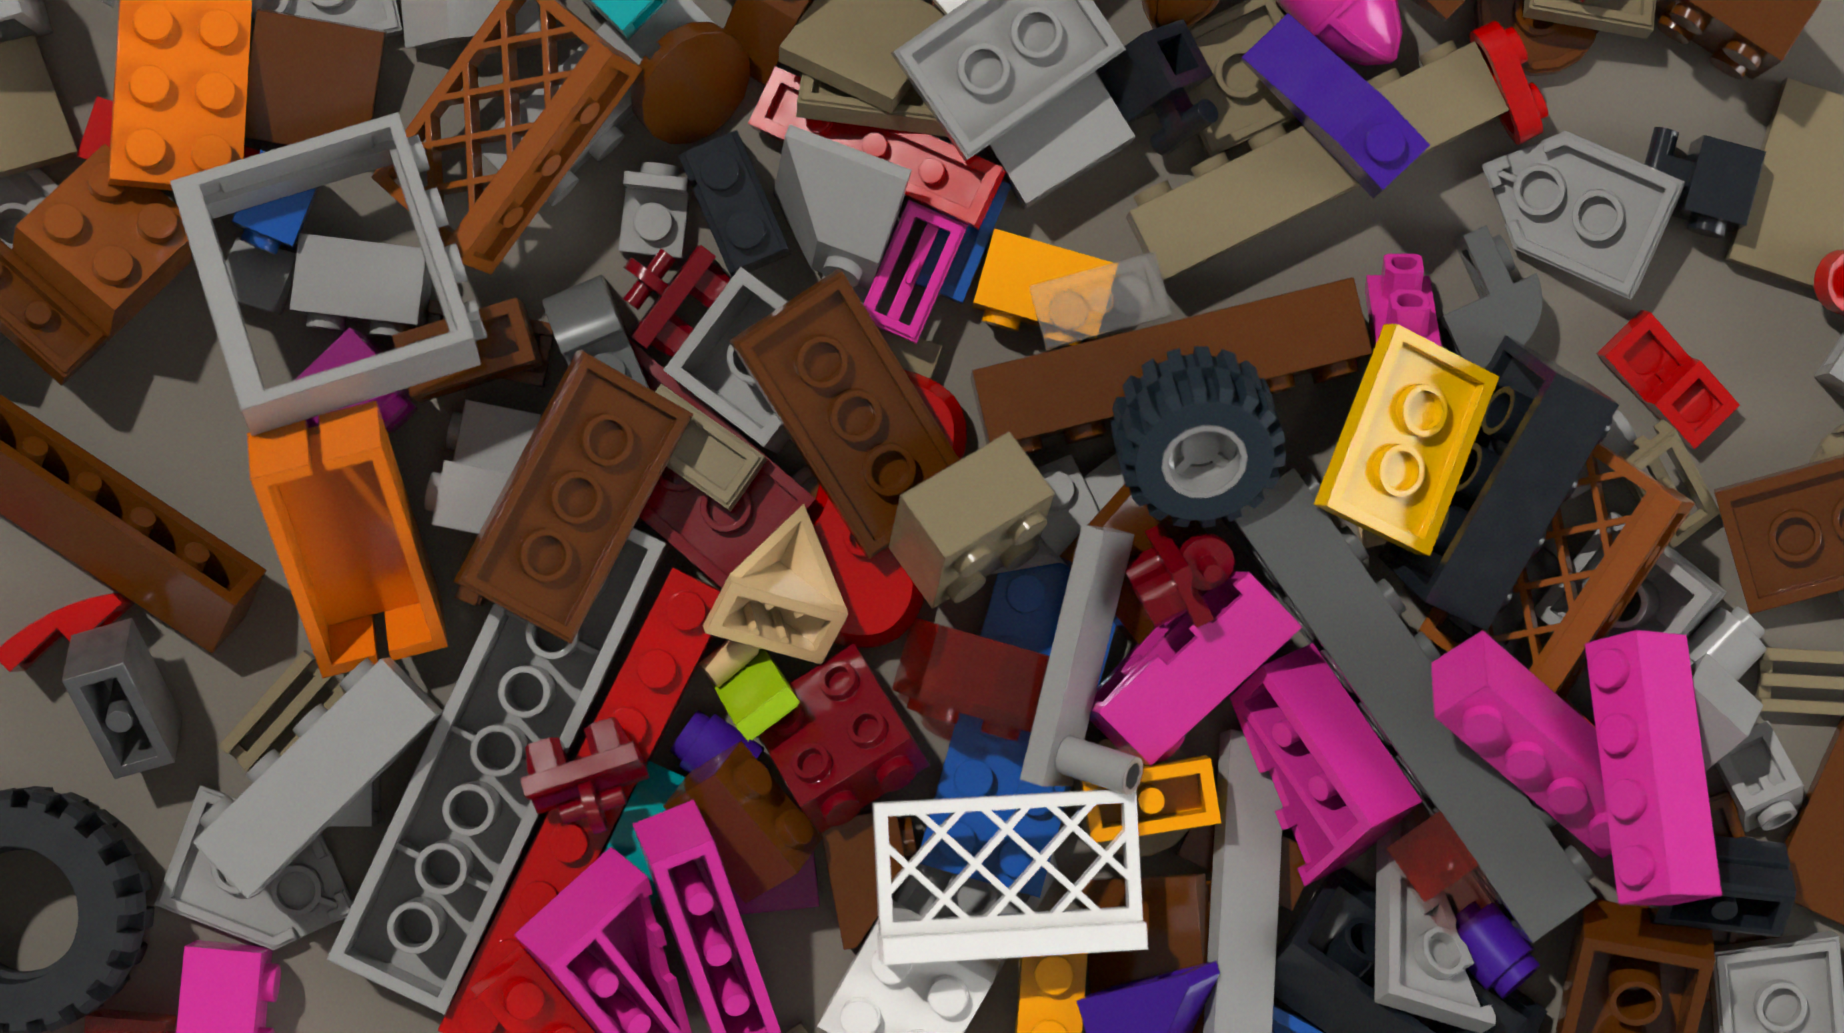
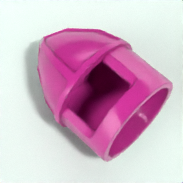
M1275 0L1287 14L1289 13L1343 60L1367 66L1391 64L1398 58L1403 33L1398 0Z

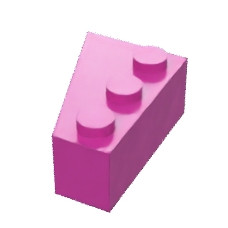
M1233 571L1228 580L1218 588L1208 591L1197 590L1210 609L1214 618L1213 621L1196 628L1189 615L1185 613L1156 627L1141 645L1137 644L1097 687L1089 720L1121 752L1141 758L1143 764L1150 766L1155 762L1161 763L1168 759L1182 745L1187 732L1302 628L1294 617L1250 572Z
M1313 643L1262 665L1230 697L1259 773L1269 771L1283 807L1275 811L1281 829L1292 828L1306 863L1297 868L1304 886L1354 862L1423 802Z
M613 847L605 851L517 931L514 936L595 1033H692L677 978L670 973L663 946L667 945L663 928L656 923L649 895L653 893L648 876Z

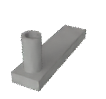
M1082 525L1020 776L1021 780L1039 786H1073L1074 779H1078L1125 795H1131L1140 783L1143 773L1141 758L1084 740L1135 534L1106 527Z

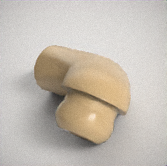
M727 639L700 661L698 665L711 682L719 688L755 659L760 648Z

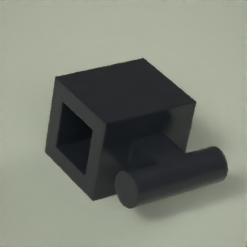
M1184 19L1140 34L1124 46L1126 50L1097 69L1109 95L1127 123L1153 113L1157 114L1163 127L1151 135L1150 142L1153 149L1160 155H1168L1218 119V110L1210 100L1202 99L1193 105L1187 93L1213 76V73Z
M1654 127L1644 164L1685 181L1671 216L1689 220L1687 230L1713 238H1724L1726 231L1734 232L1747 226L1766 151L1703 135L1691 142L1687 159L1685 160L1673 156L1679 132L1668 128Z

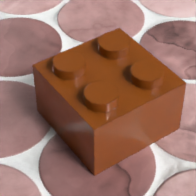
M104 143L15 226L12 250L109 336L107 339L109 341L192 262L194 257L178 205L159 189L108 185L110 147Z

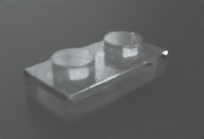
M1155 251L1029 286V292L1046 350L1172 315Z

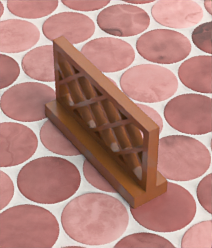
M500 0L405 130L407 138L419 135L426 153L430 170H427L428 186H424L425 191L437 187L443 206L444 195L468 191L469 212L455 230L449 225L438 228L444 246L456 243L464 265L491 275L643 70L639 64L627 54L615 49L559 0H535L540 4L541 31L517 36L515 16L526 0ZM556 19L565 26L556 28ZM579 37L589 46L588 50L573 70L559 72L557 41ZM542 44L543 75L518 80L517 49ZM502 52L503 83L479 87L478 66L487 54ZM544 88V110L535 122L521 124L519 93ZM504 96L505 127L481 132L479 100ZM464 103L465 135L441 139L440 118L449 106ZM506 140L507 160L497 174L483 176L481 144ZM466 147L467 179L443 183L442 151ZM393 164L378 168L371 178L408 210Z
M1602 443L1594 447L1586 461L1589 477L1579 478L1577 487L1591 486L1598 522L1564 528L1559 507L1551 521L1553 531L1546 532L1545 540L1555 539L1562 576L1529 582L1525 565L1517 579L1518 585L1513 586V593H1520L1526 630L1494 636L1492 624L1487 631L1481 628V631L1483 630L1497 643L1528 637L1533 664L1529 671L1563 701L1587 667L1585 643L1607 637L1695 505L1694 501L1677 490L1666 487ZM1597 459L1615 471L1600 474ZM1625 477L1646 491L1632 515L1613 519L1608 518L1601 482ZM1624 525L1613 542L1610 527ZM1599 530L1604 551V557L1594 570L1573 573L1566 536ZM1589 578L1579 595H1577L1575 581ZM1564 583L1569 610L1560 623L1538 627L1531 590ZM1433 606L1418 632H1423L1428 639L1449 652L1463 642L1440 628L1449 613ZM1554 632L1542 649L1540 634Z

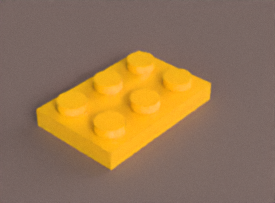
M1384 324L1313 505L1416 555L1430 556L1499 376L1399 324Z

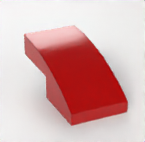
M1640 310L1596 353L1629 390L1659 420L1664 419L1674 427L1681 440L1692 449H1696L1740 406L1702 361L1690 357L1649 311Z
M112 593L91 597L53 611L31 623L1 645L0 663L9 672L26 671L63 635L70 642L71 635L112 624L135 602L121 593Z

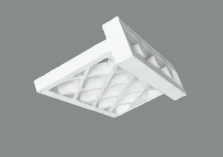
M1103 789L872 803L879 932H877L878 958L883 965L1148 949L1147 925L1143 921L1136 790L1131 795ZM1121 803L1122 830L1104 850L1078 824L1096 804ZM1082 805L1071 818L1058 808L1059 806ZM1046 807L1065 825L1046 847L1038 853L1013 830V827L1030 808ZM1017 809L1006 822L1001 820L992 811ZM981 811L1000 829L973 857L950 837L947 832L965 812ZM951 813L940 827L926 815ZM916 815L934 831L931 837L909 861L889 845L888 816ZM1072 831L1099 855L1074 884L1047 861ZM1006 835L1034 859L1009 888L981 865ZM941 838L969 863L944 892H941L915 868ZM1122 844L1124 867L1112 857ZM890 855L903 866L892 880ZM1106 862L1125 878V907L1099 908L1081 892ZM1042 866L1068 891L1050 911L1034 912L1016 894ZM977 870L1003 895L985 915L968 916L950 898L972 873ZM911 873L937 899L920 919L893 920L892 893ZM1075 897L1089 908L1065 910ZM1010 901L1024 912L999 914ZM944 905L949 907L958 916L933 918Z

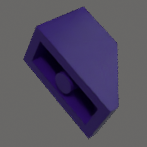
M1217 961L1108 986L1077 1000L1086 1033H1192L1220 974Z

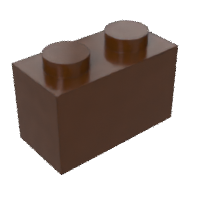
M739 741L691 771L663 806L666 810H669L691 800L695 801L714 840L728 883L745 904L796 875L823 839L812 826L808 817L796 807L770 776L767 768L755 758L742 741Z

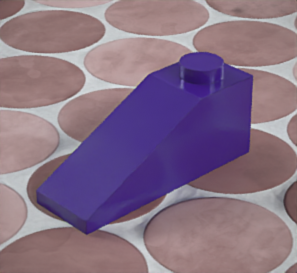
M1289 13L1241 57L1246 66L1372 198H1375L1430 146L1422 135L1380 92Z

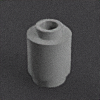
M1738 606L1731 613L1722 607H1718L1687 639L1690 664L1692 665L1707 652L1738 681L1766 651V647L1760 641L1765 630L1750 614Z

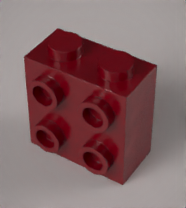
M854 643L823 662L822 665H818L791 682L789 685L800 703L759 735L798 805L820 834L832 826H839L849 822L859 813L862 807L886 792L896 791L905 787L918 772L930 765L876 675Z

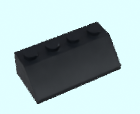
M1507 335L1504 336L1486 368L1489 372L1499 376V379L1431 555H1416L1387 541L1378 556L1422 600L1486 631L1496 615L1501 613L1509 604L1515 582L1529 558L1535 556L1541 549L1545 541L1546 529L1562 502L1566 501L1575 491L1581 469L1594 447L1600 444L1607 436L1612 425V416L1619 406L1617 402L1589 382Z
M1344 867L1327 875L1276 949L1274 996L1326 1033H1477L1433 1020L1427 1027L1419 1021V1015L1374 1002L1376 890ZM1465 969L1480 1007L1491 1005L1496 1015V1025L1483 1033L1538 1032L1547 1013L1545 1008L1518 989L1502 999L1493 988L1486 991L1474 976Z

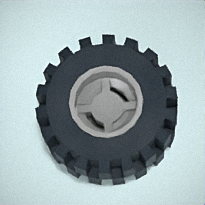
M1194 346L1193 354L1182 355L1180 348L1167 351L1168 360L1158 364L1152 358L1141 365L1143 371L1141 378L1130 375L1122 385L1125 397H1116L1112 408L1115 420L1111 421L1112 436L1125 487H1129L1131 498L1139 507L1147 504L1149 515L1160 521L1166 516L1171 515L1173 525L1188 527L1191 520H1199L1201 528L1216 526L1215 519L1227 516L1229 522L1242 517L1241 508L1248 504L1255 509L1265 500L1262 489L1275 488L1280 479L1277 467L1285 465L1286 451L1283 445L1285 438L1270 389L1265 379L1259 378L1256 367L1247 360L1238 364L1236 355L1233 352L1222 349L1217 356H1212L1209 346Z

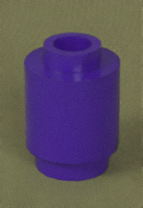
M699 710L687 723L669 751L682 760L679 767L690 773L726 749L742 741L755 758L768 768V765L759 760L765 749L754 740L747 741L737 728L718 715L714 714L710 718Z
M1474 901L1455 916L1457 933L1466 943L1474 962L1473 965L1466 969L1486 991L1493 988L1504 999L1540 968V963L1532 956L1535 948L1528 940L1519 935L1512 926V922L1494 902L1481 908Z

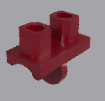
M698 245L669 284L661 279L676 259L666 251L660 249L647 267L630 258L623 268L636 277L637 281L623 299L639 310L652 291L657 293L659 298L629 337L646 349L651 344L657 350L673 357L694 330V328L674 314L676 309L688 294L709 309L730 281L722 269L712 263L716 256L702 245Z
M1162 523L1144 531L1152 548L1130 558L1125 573L1155 628L1185 613L1189 615L1196 628L1213 621L1214 618L1210 609L1197 590L1208 591L1218 588L1232 574L1235 563L1234 556L1225 540L1215 534L1202 533L1192 536L1178 549Z
M616 717L607 718L586 727L584 731L591 755L568 762L564 744L559 737H549L527 744L528 776L520 778L526 799H531L538 814L559 808L564 824L587 818L594 834L608 831L605 811L627 805L622 787L650 778L644 758L634 742L629 741Z

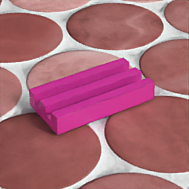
M908 201L863 304L877 327L917 345L968 225L913 201ZM917 218L927 222V225L886 316L877 312L876 309ZM939 229L950 232V235L910 326L899 320Z

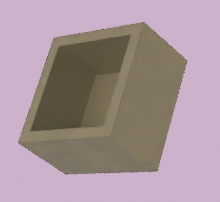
M1008 432L900 495L889 549L932 609L949 598L954 603L961 602L976 593L985 584V577L1003 566L1008 571L1014 570L1025 564L1038 552V544L1042 531L1047 525L1046 519L1055 493L1012 434Z

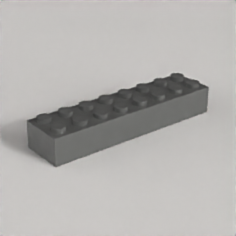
M1295 468L1280 472V479L1274 489H1262L1265 500L1255 509L1247 504L1241 508L1242 517L1229 522L1227 516L1220 518L1281 605L1302 626L1300 629L1302 635L1309 644L1313 643L1422 799L1423 802L1421 804L1490 902H1494L1512 922V926L1521 937L1534 943L1597 898L1587 884L1589 880L1595 877L1593 871L1573 845L1566 847L1562 841L1555 839L1549 829L1557 824V821L1434 717L1431 662L1441 657L1439 652L1423 632L1418 634L1413 631L1410 632L1402 622L1399 615L1406 611L1404 603L1386 579L1383 578L1378 581L1371 578L1361 563L1369 555L1354 532L1347 525L1343 528L1339 526L1336 528L1326 512L1313 505L1321 486L1310 472L1305 475H1299Z

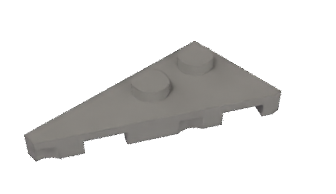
M1410 812L1377 841L1374 1002L1473 1032L1483 1033L1496 1025V1015L1491 1005L1480 1007L1465 970L1474 964L1466 943L1457 933L1456 918L1437 872L1427 875L1413 843V840L1420 836L1421 833L1412 812Z

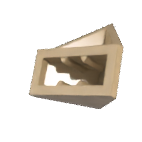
M805 504L794 512L728 576L703 624L706 634L822 665L848 617V612Z

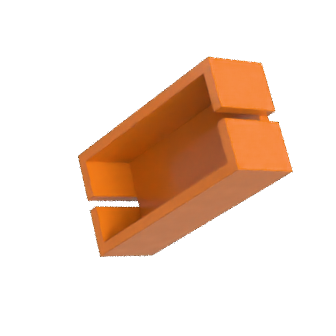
M377 401L318 415L319 426L313 428L308 427L305 419L251 436V433L248 432L250 480L322 678L350 672L366 658H369L374 665L379 661L373 614L384 612L388 651L393 660L448 647L440 591Z

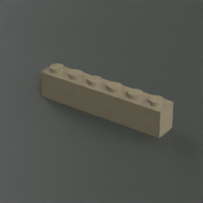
M1454 40L1447 41L1419 56L1423 67L1403 77L1400 76L1397 68H1393L1367 81L1430 144L1416 159L1499 119L1509 111L1475 41L1460 49L1457 48ZM1279 124L1248 140L1252 151L1232 161H1229L1226 153L1222 152L1191 168L1195 179L1173 190L1168 180L1135 195L1133 198L1138 207L1130 210L1126 219L1158 284L1161 285L1361 187V185L1304 125L1286 133L1283 125Z

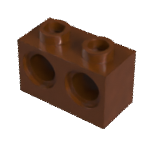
M515 297L479 308L481 321L487 338L475 341L481 365L408 387L410 398L422 403L543 366L526 305ZM445 319L394 334L392 338L395 348L398 349L449 333Z

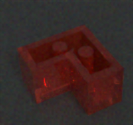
M915 618L908 630L892 690L909 697L906 708L920 712L919 714L957 725L960 713L983 719L980 731L1018 741L1021 730L1032 731L1050 656Z

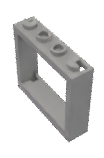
M398 112L170 181L240 409L251 436L481 365L475 341L487 338L481 321L479 309L475 300L462 302L457 284L468 281L459 250L456 243L443 246L438 228L449 225L439 191L437 187L424 190L419 173L430 170L426 153L419 135L407 138ZM393 164L449 333L265 390L212 219Z

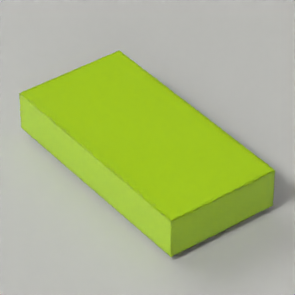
M760 648L755 659L721 687L717 688L711 682L733 723L747 741L756 738L800 703L768 650Z

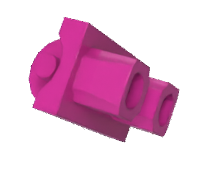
M1386 254L1383 256L1381 275H1366L1365 296L1373 351L1384 324H1399L1441 346L1430 276L1423 275L1424 265L1421 255Z

